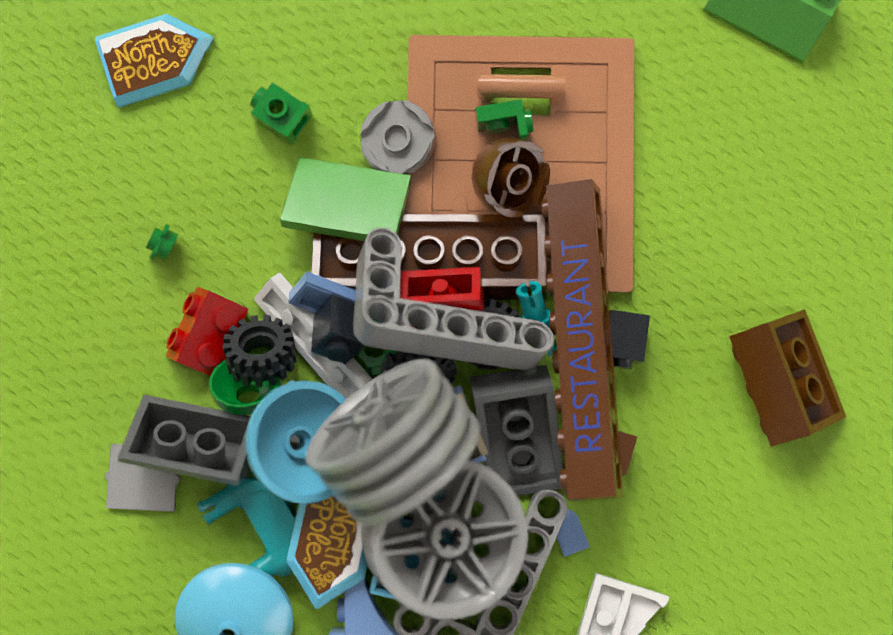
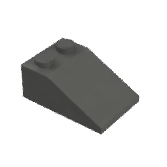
M547 365L537 366L532 370L516 369L470 377L476 419L480 424V435L488 451V454L485 455L486 461H483L484 466L504 479L516 496L537 493L544 489H562L560 473L561 469H563L562 453L558 446L559 429L554 388Z

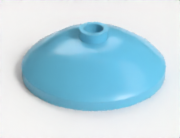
M314 381L292 382L271 391L255 408L246 433L247 457L258 481L275 496L295 503H314L334 495V490L327 488L321 481L319 474L315 473L307 464L306 453L312 438L321 425L346 400L335 389ZM294 435L298 437L300 442L296 450L290 444L291 438Z
M239 563L215 565L198 573L183 589L175 610V626L178 635H227L223 632L224 629H231L235 635H292L294 625L292 605L281 585L264 571Z

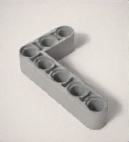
M384 227L372 229L368 233L357 260L353 325L354 335L363 345L519 370H532L536 368L552 347L554 341L552 331L547 325L536 320L399 298L400 238L395 232ZM371 319L378 320L381 324L375 323ZM411 325L416 326L420 330L414 329Z
M544 489L535 493L524 513L527 534L532 532L540 534L543 544L538 552L525 554L521 570L527 574V581L520 589L509 588L497 602L481 611L475 625L460 618L439 619L422 615L424 619L422 625L411 629L406 627L401 619L402 614L410 609L401 603L397 608L394 618V625L398 634L437 635L438 631L444 626H452L457 629L460 635H514L565 519L567 504L564 497L554 490ZM546 496H552L558 502L557 513L549 518L540 516L537 508L539 501ZM496 606H505L511 611V618L504 625H496L489 619L491 610Z

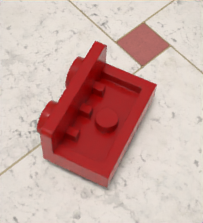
M197 287L195 292L190 293L182 308L184 316L179 327L174 328L167 339L166 348L168 351L166 357L211 376L217 365L225 360L223 351L224 335H229L228 329L232 325L239 328L238 321L245 319L249 309L209 290Z

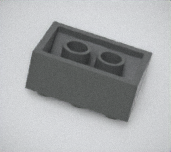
M143 395L118 455V462L238 486L249 476L251 470L246 452V433L251 416L236 415L223 410Z

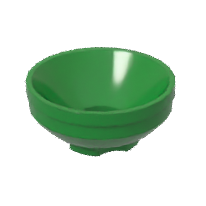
M224 360L213 370L209 380V387L215 403L223 411L236 415H251L267 394L281 386V379L276 377V384L269 386L268 381H263V387L256 388L255 381H252L249 387L244 386L242 379L236 382L232 374H229L226 360ZM247 391H254L259 394V397L250 403H243L237 400L242 393Z

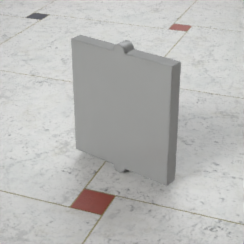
M111 444L109 472L105 474V479L108 480L106 508L174 512L177 483L181 481V477L176 473L118 462V455L122 445Z

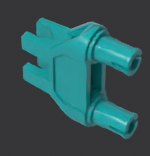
M247 477L238 486L226 484L225 488L197 503L200 512L216 505L215 509L203 515L208 524H212L215 520L238 506L244 509L266 547V554L248 565L264 571L271 577L277 574L280 577H286L292 573L286 560L297 513L290 501L283 500L270 493L258 479Z

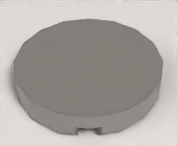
M404 100L381 103L368 114L362 124L360 133L362 136V153L372 167L381 171L405 175L415 173L428 162L434 152L436 141L433 122L425 111L414 103Z

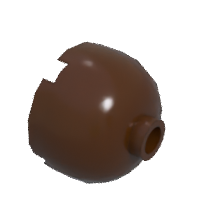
M500 138L486 145L477 155L471 175L475 194L482 204L506 217H521L527 214L523 211L527 210L531 205L537 206L547 191L546 185H549L550 166L544 163V158L541 154L544 153L542 148L531 141L521 138Z

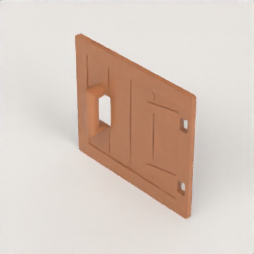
M411 35L409 37L408 101L421 107L431 119L435 129L436 141L434 152L428 162L415 173L409 174L411 175V186L405 205V214L501 215L483 205L475 194L471 179L472 167L477 155L486 145L500 138H517L516 127L511 125L508 131L498 134H487V130L478 131L475 108L490 105L493 98H547L550 101V116L532 115L534 132L528 133V141L538 145L544 151V153H541L544 163L550 166L549 185L593 179L600 188L608 293H630L633 290L634 40L632 38ZM491 68L551 69V75L491 74ZM542 201L537 206L531 205L527 210L523 211L527 213L525 215H543ZM545 221V236L550 235L549 221ZM547 256L545 292H548L547 275L552 273L551 259H548Z

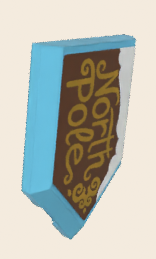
M168 14L95 37L111 93L118 108L190 85L197 73L196 69L205 52H208L214 40L213 36Z
M335 495L319 502L299 503L286 560L316 610L365 578L368 565L362 547V524L356 522L351 517L347 509L336 499Z

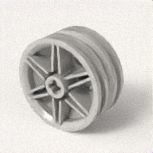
M426 359L413 360L398 365L377 376L347 398L325 420L312 438L307 449L306 461L311 469L319 474L321 481L326 487L334 490L336 499L347 509V512L356 522L364 525L383 523L410 511L427 500L458 472L478 441L480 424L472 412L467 409L463 400L454 394L452 386L446 378L441 376L440 370L432 361Z
M466 460L458 472L443 486L446 494L442 501L435 502L429 497L408 511L413 515L411 526L407 528L402 527L399 523L400 516L383 523L362 524V547L371 572L378 582L399 602L422 615L439 619H455L471 616L483 611L497 602L509 590L518 577L525 559L527 525L517 496L506 481L497 473L471 460ZM478 501L482 504L483 511L479 516L472 517L469 515L472 504ZM443 528L455 531L450 535L454 539L450 545L443 542L439 543V540L443 538L440 534ZM484 542L488 546V554L483 558H478L473 552V547L477 543ZM409 553H415L419 558V563L414 569H408L405 566L404 560ZM448 568H452L456 572V580L452 584H446L443 581Z

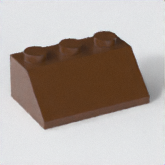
M805 309L729 336L734 358L740 364L746 380L747 392L754 401L760 417L761 429L767 436L770 446L810 436L846 418L845 411Z

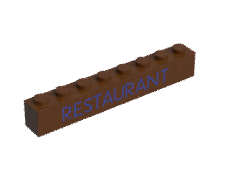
M593 179L546 185L547 198L542 199V213L544 220L549 221L550 235L545 236L544 246L548 259H551L552 273L547 275V288L550 297H554L555 311L550 312L549 319L553 335H557V350H553L552 363L554 372L559 374L560 389L555 391V405L557 412L562 413L563 429L558 430V446L561 453L565 452L566 466L565 469H561L560 473L561 488L563 493H567L568 500L573 501L624 498L600 188Z

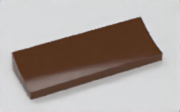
M403 214L398 232V237L401 241L400 276L401 271L480 267L484 300H519L516 289L522 283L526 284L528 295L531 296L532 291L529 281L540 283L543 298L545 297L546 253L544 246L545 220L543 215L506 217L504 215ZM314 233L312 273L356 290L357 260L365 241Z

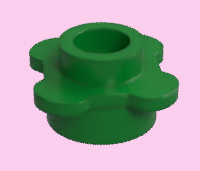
M165 224L163 230L155 227L145 247L152 251L149 256L150 259L153 260L154 257L166 261L178 237L177 233L169 230L170 225Z

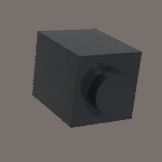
M332 294L318 309L313 318L312 353L346 365L364 346L354 335L355 302Z
M610 310L615 368L632 369L633 363L639 364L644 362L650 315Z

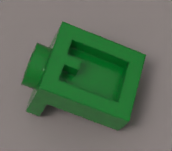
M521 99L475 108L478 131L487 130V134H498L508 131L510 129L509 126L515 125L517 138L527 141L528 133L534 132L531 111L523 110Z

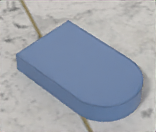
M567 509L565 519L557 534L564 557L590 547L577 514Z

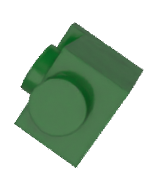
M273 82L268 89L264 87L259 88L250 102V106L254 108L251 112L254 120L290 145L295 142L313 116L308 104L301 102ZM276 103L284 105L282 112L279 114L271 112Z

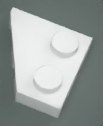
M595 572L577 635H638L646 627L647 621L661 607L663 608L668 603L669 596Z

